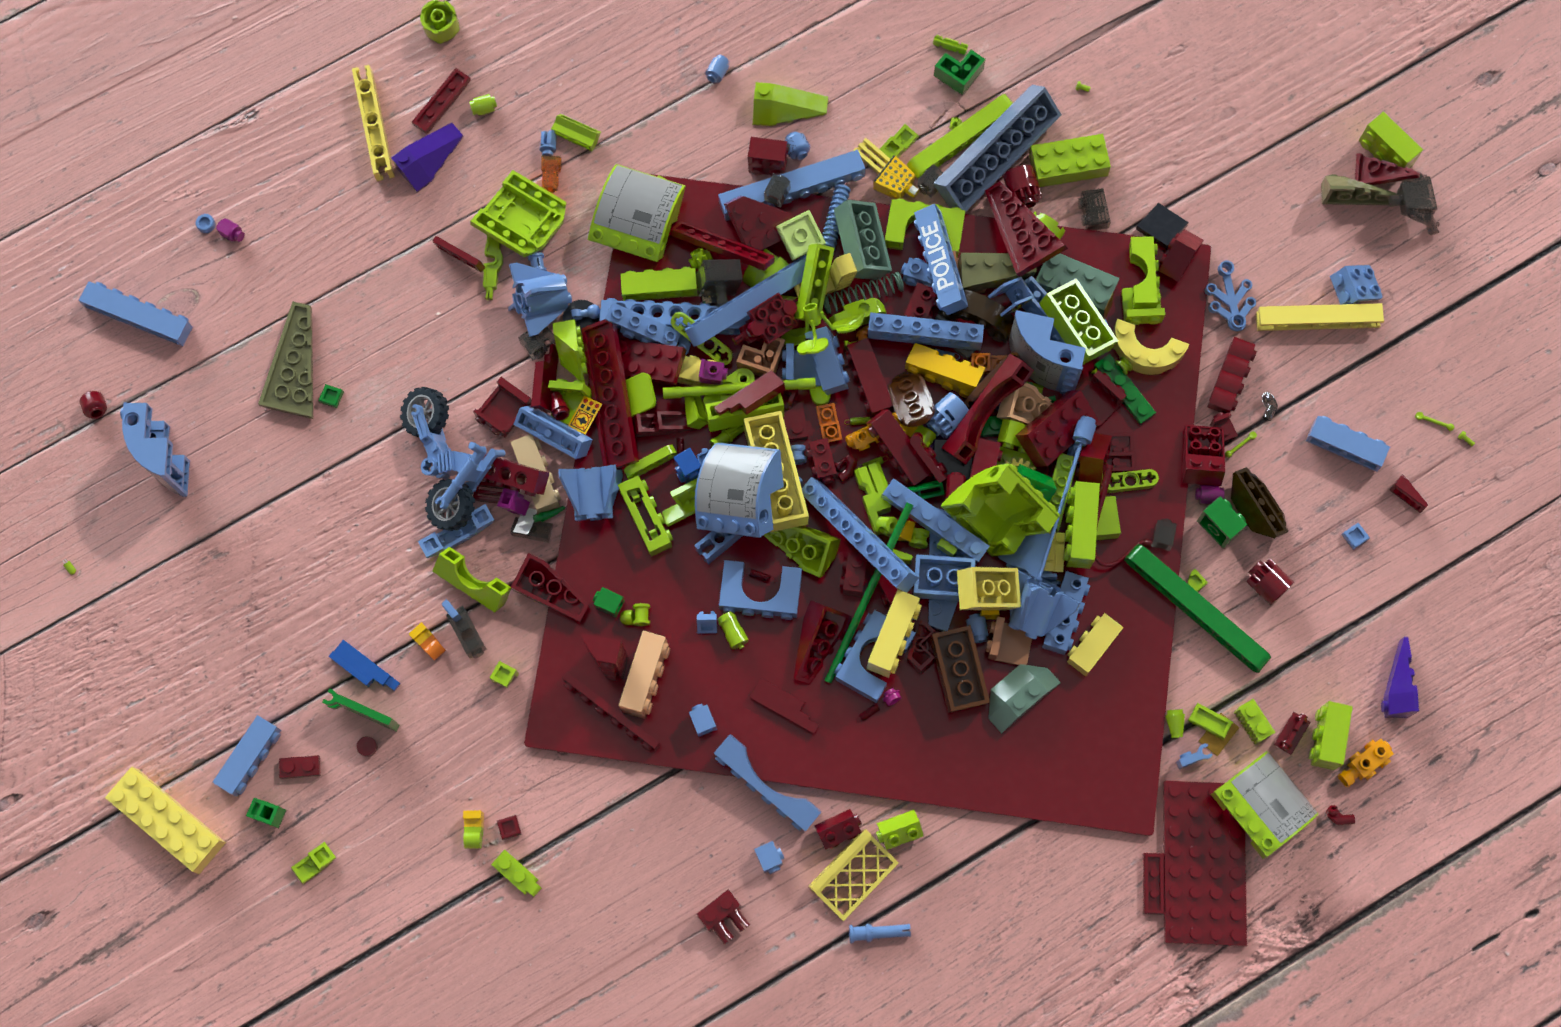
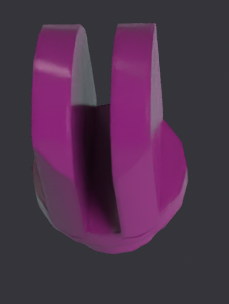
M226 218L218 222L216 229L222 237L233 242H241L244 239L245 233L242 232V228L238 224Z

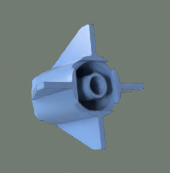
M520 263L509 264L514 282L512 289L516 288V293L512 294L513 304L508 307V310L516 309L518 314H522L521 318L525 320L529 337L536 336L565 311L568 304L572 303V296L566 286V276Z
M616 465L591 467V469H558L560 481L574 508L575 521H584L586 519L598 521L613 518L612 507L619 490L618 484L621 483L623 478L622 470H616Z
M1018 570L1021 607L1010 609L1009 627L1015 630L1020 629L1026 632L1025 635L1027 637L1036 639L1037 636H1045L1078 610L1080 602L1064 595L1063 591L1060 592V581L1049 582L1043 579L1041 582H1037L1034 576H1028Z

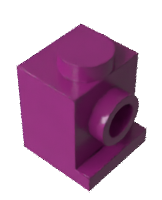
M701 359L699 382L722 385L723 379L726 380L728 368H725V364Z
M503 488L497 506L513 514L525 516L530 502L523 499L524 495L518 491Z

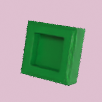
M325 384L318 401L319 403L338 408L344 391Z

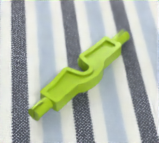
M488 235L484 254L486 257L495 258V261L483 264L485 266L483 270V287L486 289L485 299L493 300V290L497 289L498 273L503 266V255L500 250L501 243Z

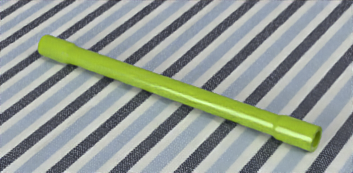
M815 378L783 381L786 390L816 389ZM750 383L664 387L663 397L664 399L687 396L737 393Z

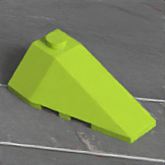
M756 82L753 125L771 127L777 125V123H790L796 119H808L827 115L828 96L778 84Z
M806 526L764 534L770 542L781 548L787 557L798 563L803 571L818 577L824 575L835 559L841 541L837 537Z

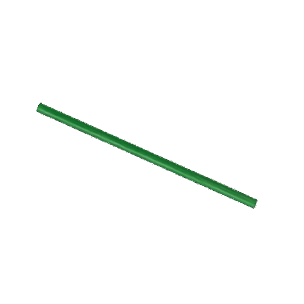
M906 502L887 543V546L892 551L914 506ZM877 568L825 677V681L828 683H832L835 677L834 672L839 663L842 662L882 575Z

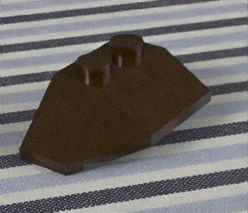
M1247 467L1235 471L1232 477L1231 500L1236 509L1245 518L1250 530L1274 539L1288 533L1285 515L1264 482L1251 473Z

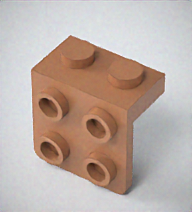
M997 616L996 621H992L989 633H993L992 640L987 642L986 652H989L988 659L1018 666L1020 664L1027 665L1032 638L1025 635L1026 632L1020 629L1015 630L1009 627V623H1004L1005 618Z

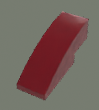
M657 411L654 414H636L632 418L635 437L668 435L694 430V428L687 425L686 411Z

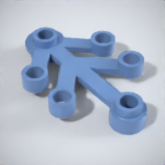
M1225 260L1218 266V273L1223 276L1226 294L1220 291L1213 283H1209L1205 287L1204 292L1208 296L1214 295L1229 306L1230 312L1221 307L1218 301H1212L1208 306V310L1213 314L1218 313L1227 320L1229 328L1238 332L1245 328V316L1256 305V300L1253 297H1248L1243 302L1244 307L1240 312L1238 311L1237 305L1245 293L1252 288V282L1248 279L1243 280L1235 294L1231 279L1234 264L1231 261ZM1208 287H1211L1213 292L1209 291ZM1247 301H1251V302H1252V306H1250V305L1247 303ZM1212 305H1215L1217 310L1213 309Z

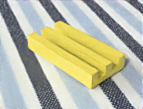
M867 138L853 150H858L862 161L877 174H880L890 161V158ZM861 150L868 154L870 158L876 161L882 168L880 169L875 163H873L868 157H866L861 152Z

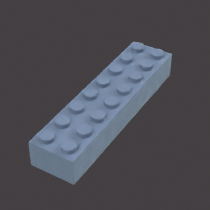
M1031 85L933 183L949 208L958 207L966 212L985 193V190L991 187L1062 115L1045 87Z

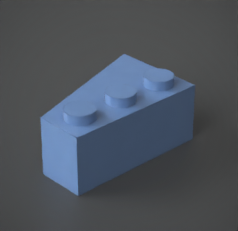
M827 326L816 329L817 339L827 338L829 342L828 347L824 351L811 354L815 359L816 370L823 391L826 395L849 389L847 382H850L847 371H843L842 365L845 362L842 354L838 353L837 347H840L837 336L834 337ZM812 331L805 333L806 339L813 340Z

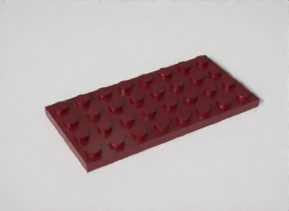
M1163 781L1164 943L1247 946L1245 831L1227 808L1223 810L1211 795L1225 783Z

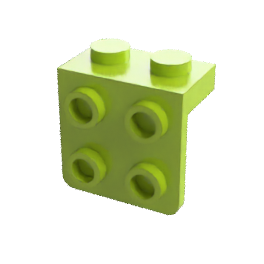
M1133 288L1122 289V306L1125 322L1134 325L1162 323L1165 317V308H1161V302L1157 304L1156 308L1133 309Z
M557 379V381L549 380L548 388L553 392H561L562 397L570 408L569 417L565 420H559L568 425L583 397L591 398V389L585 385V382L580 380H574V382H568L564 379Z

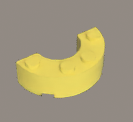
M1117 319L1113 329V333L1118 339L1114 349L1119 359L1125 357L1131 363L1133 371L1142 374H1161L1174 368L1182 360L1189 346L1188 343L1171 338L1164 347L1150 349L1141 345L1136 339L1134 324Z

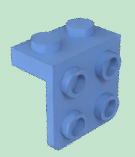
M1370 265L1344 266L1330 276L1341 305L1357 304L1360 301L1380 300L1383 297Z
M786 344V350H782V361H786V368H782V379L815 378L816 387L821 386L814 356L811 354L800 355L797 350H794V344Z

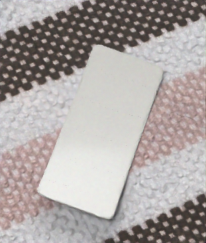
M528 508L525 516L520 515L513 532L527 535L533 525V515L537 513V510Z

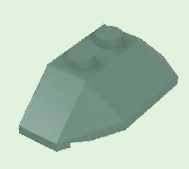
M1020 664L991 689L988 719L1002 734L1061 682L1048 668Z

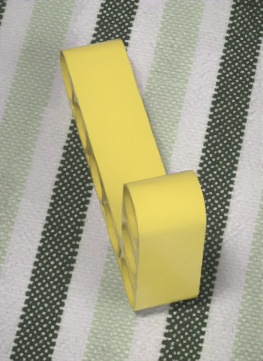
M851 253L834 259L830 268L825 295L846 288L852 283L857 269ZM801 283L794 286L797 297H799Z

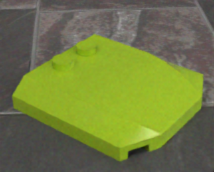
M512 170L502 182L501 189L484 209L481 208L470 221V225L525 258L542 250L562 226L566 202Z

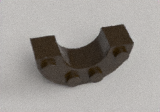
M964 290L968 307L949 315L943 310L939 309L938 314L947 320L952 319L955 321L961 318L965 321L970 320L976 324L984 325L989 336L997 342L1003 341L1007 343L1014 321L1011 313L1003 317L1000 316L1004 310L1002 305L984 295Z

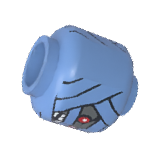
M798 132L788 134L785 141H787L789 157L798 160L806 158L807 153L810 151V144L805 135Z

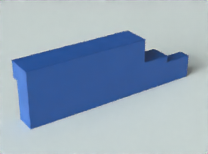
M342 640L337 648L328 656L368 688L374 680L383 687L387 685L393 691L401 684L345 640Z

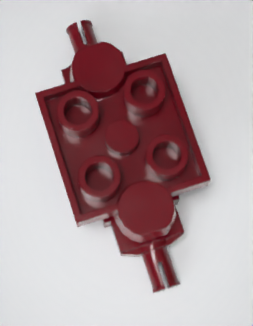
M778 292L749 310L747 314L750 319L745 321L746 324L739 328L741 334L732 338L733 342L736 341L734 344L737 346L744 340L750 344L755 340L758 341L763 338L767 345L799 325L794 318L797 311L796 302L798 297L793 301L783 300Z

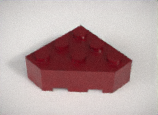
M738 196L724 203L741 243L760 251L781 241L782 239L776 226L794 218L793 214L745 196Z

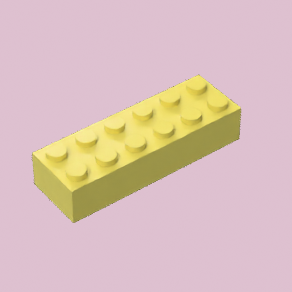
M778 411L745 418L744 432L748 446L780 449L784 487L770 494L773 530L770 532L807 525L809 515L782 412Z
M131 767L105 797L194 873L200 874L226 844L225 841L169 794L134 767Z

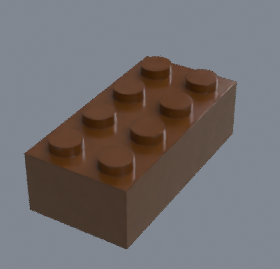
M971 625L932 634L930 641L948 713L990 703Z

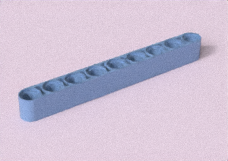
M807 254L686 327L684 330L692 345L702 344L746 317L749 310L779 292L781 295L801 283Z

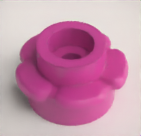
M889 689L884 693L883 701L888 706L897 703L902 698L899 694L900 690Z

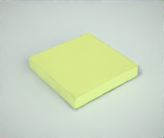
M810 210L776 226L792 260L806 254L810 244H826Z

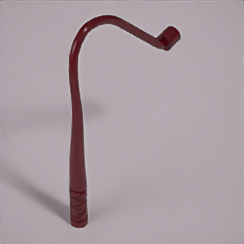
M1106 464L1099 493L1097 528L1112 476L1113 465ZM1144 539L1137 544L1151 548L1152 540ZM1135 546L1112 563H1103L1095 551V560L1104 567L1115 566L1123 561Z

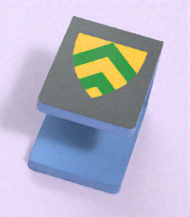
M1022 277L1002 284L988 295L990 299L1006 293L1012 305L1000 314L1001 317L1021 309L1035 298ZM1017 288L1023 292L1022 299H1018L1015 295Z

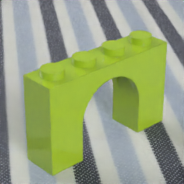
M892 199L885 236L886 248L903 250L906 230L916 220L914 212L930 205L920 201L907 202L904 199ZM935 204L942 212L952 251H956V258H958L965 210H961L958 207L946 208Z

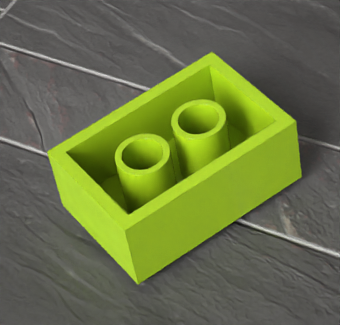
M1384 111L1367 125L1359 139L1361 146L1368 150L1375 158H1378V160L1395 163L1403 168H1411L1423 151Z
M1328 701L1320 709H1317L1315 721H1318L1317 728H1314L1312 733V740H1315L1314 747H1311L1309 752L1311 766L1336 770L1344 765L1353 706Z

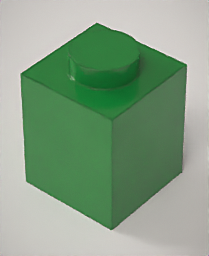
M604 587L597 591L593 598L596 609L615 618L625 602L623 596Z

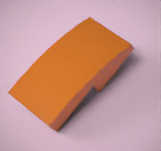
M972 353L971 366L978 368L979 365L986 367L984 374L988 375L1007 355L991 356V353Z
M830 403L816 406L822 439L828 438L829 442L842 440L835 404Z

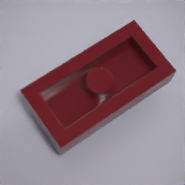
M319 755L279 758V778L281 779L321 776Z

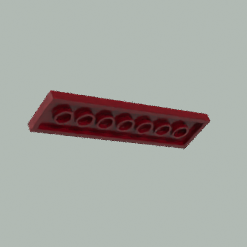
M604 319L581 328L592 399L602 404L595 418L603 467L616 465L617 470L639 462L617 325Z

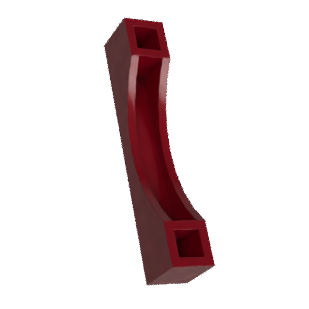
M1009 354L942 448L966 465L978 448L982 429L991 413L1008 395L1021 388L1034 370L1021 359Z

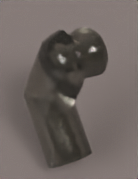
M1264 392L1261 396L1266 408L1263 419L1271 421L1278 408V404L1270 392Z

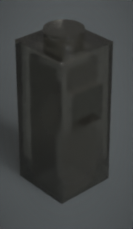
M461 606L455 609L462 617L457 622L449 614H446L468 657L478 658L483 655L487 648L465 607Z

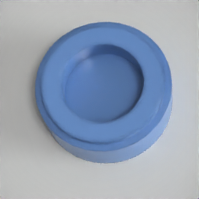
M202 214L196 219V227L200 232L210 233L214 230L216 223L211 215Z

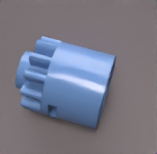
M949 392L935 405V413L926 425L936 436L941 435L942 438L945 437L947 439L954 432L969 409L959 397Z

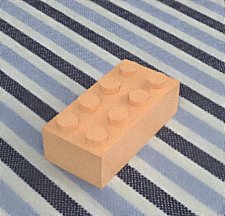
M647 631L642 632L619 702V707L623 713L645 719L646 714H650L652 709L651 698L652 695H656L658 690L657 679L662 677L664 671L663 660L668 658L670 652L666 637Z

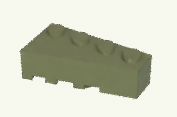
M961 253L958 259V272L964 290L978 292L988 288L994 289L1008 281L1019 278L1008 253ZM1036 268L1021 276L1022 279L1025 281L1031 276L1034 277Z

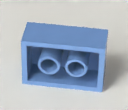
M916 555L915 574L919 579L914 584L913 595L921 599L959 601L957 570L975 567V559Z

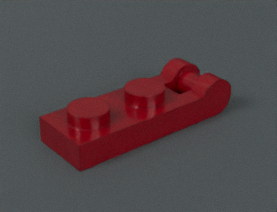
M915 432L910 439L911 445L938 482L941 483L948 476L947 468L942 462L939 463L936 460L934 450L925 445L923 434Z

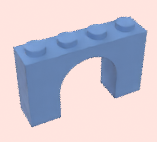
M724 560L719 601L720 610H723L724 613L742 612L743 615L753 616L754 613L762 614V617L773 618V615L781 616V619L785 620L797 618L802 568L782 566L781 584L776 596L765 602H756L748 598L742 589L744 562Z
M876 610L872 614L869 613L863 622L866 624L864 629L857 632L854 637L856 642L853 648L849 646L844 655L846 660L843 664L839 663L834 672L836 674V681L875 703L878 702L887 683L868 673L862 667L860 653L866 645L877 641L886 619L885 615ZM912 631L909 638L905 637L907 643L904 653H906L916 633Z

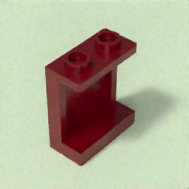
M500 377L497 381V388L479 410L474 409L473 413L476 417L475 420L482 426L486 424L490 427L489 430L496 436L501 435L505 438L515 426L513 424L519 409L530 406L532 400L503 377Z

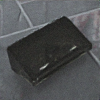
M515 517L510 531L512 536L549 543L553 524L541 521L533 522L529 533L526 535L513 532L519 517Z

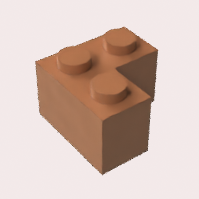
M777 338L767 345L764 342L761 350L743 345L736 361L737 369L747 368L754 375L760 377L763 373L766 374L770 370L776 374L782 358V350L786 348L785 339Z

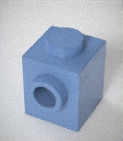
M703 704L692 707V711L689 714L699 737L717 730L708 705L703 706Z
M773 841L754 849L764 873L769 872V874H773L780 870L779 866L783 865L781 860L785 858L781 849H776Z

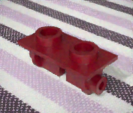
M1293 712L1274 745L1292 755L1311 723L1307 720L1308 717L1305 714L1300 713L1299 715Z

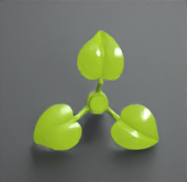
M810 303L803 307L806 328L792 329L783 334L781 338L785 339V345H798L797 352L800 355L816 354L824 351L829 345L827 338L817 339L815 326L821 323V319L827 323L831 330H837V333H847L860 327L865 313L843 318L831 324L825 317L824 312L819 311L818 305ZM812 331L813 340L805 341V333Z

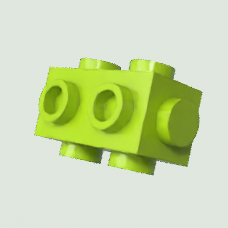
M914 810L877 823L879 831L876 832L879 843L884 844L886 850L924 836L920 821Z

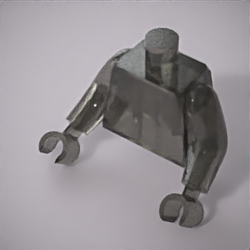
M1419 172L1420 178L1404 179L1401 182L1397 195L1389 196V205L1391 207L1400 206L1403 216H1408L1410 219L1426 225L1428 234L1434 235L1440 233V231L1437 229L1439 222H1436L1433 216L1437 210V204L1431 177Z

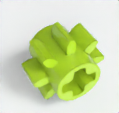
M698 248L691 252L692 258L688 261L692 268L703 271L711 266L710 260L713 258L707 249L704 251L703 248Z

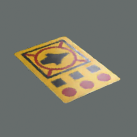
M584 396L568 426L586 434L602 404Z

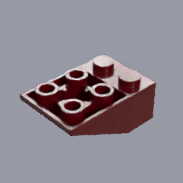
M1185 425L1182 464L1183 483L1222 486L1225 475L1224 428Z

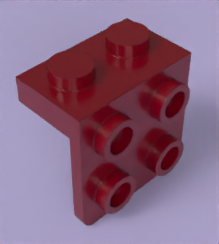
M1099 370L1093 375L1091 382L1082 390L1083 395L1099 419L1096 427L1101 426L1124 403L1127 396L1121 386H1116L1106 373H1102Z

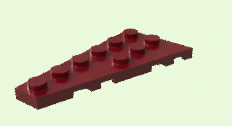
M1001 181L985 190L1013 267L1019 277L1068 249Z

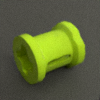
M634 604L635 620L633 625H650L648 620L650 604Z

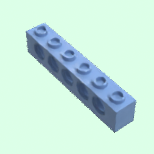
M870 312L868 338L980 351L984 325Z

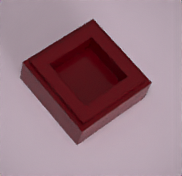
M517 815L497 820L502 840L522 835Z

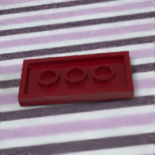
M619 339L625 378L629 379L644 372L650 375L652 382L677 384L687 351L684 347Z

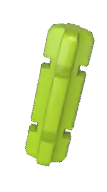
M939 35L934 37L933 45L942 46V48L953 52L959 51L958 53L963 55L967 53L968 45L965 43L959 44L958 41L946 37L943 39V36Z

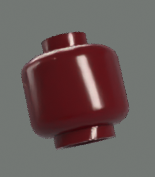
M88 391L79 400L82 412L88 418L98 419L107 411L104 396L98 391Z

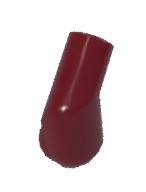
M852 454L845 457L847 467L837 475L842 483L852 476L854 470H856L858 460Z
M1330 805L1326 810L1327 817L1336 825L1355 824L1354 814L1342 815L1335 805Z

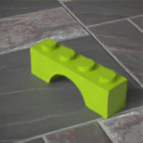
M1131 237L1130 263L1139 266L1146 276L1143 282L1133 287V309L1156 308L1157 304H1160L1161 295L1157 293L1160 279L1159 276H1156L1159 263L1158 260H1155L1158 248L1157 244H1154V237Z
M448 547L438 555L432 571L494 613L505 605L511 591V587L497 577L489 582L480 581L473 577L466 567L465 556L451 547Z

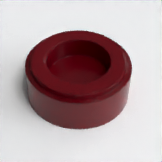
M364 736L357 742V751L362 756L370 757L377 751V742L372 737Z

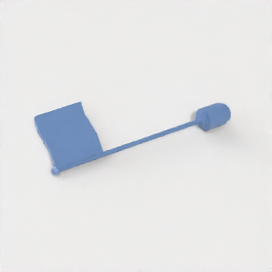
M1081 416L1080 420L1077 421L1072 437L1078 447L1058 508L1060 515L1081 448L1091 444L1096 429V420L1088 416ZM1058 517L1053 525L1051 534L1026 536L1015 554L999 555L998 557L1011 566L1028 571L1035 576L1037 582H1041L1043 580L1041 576L1060 517Z

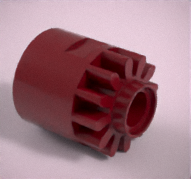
M1017 166L1008 170L1003 175L1005 186L1028 209L1034 207L1039 202L1038 200L1042 199L1033 166Z
M1268 559L1265 563L1260 560L1248 572L1251 577L1246 581L1270 606L1295 583L1271 559Z

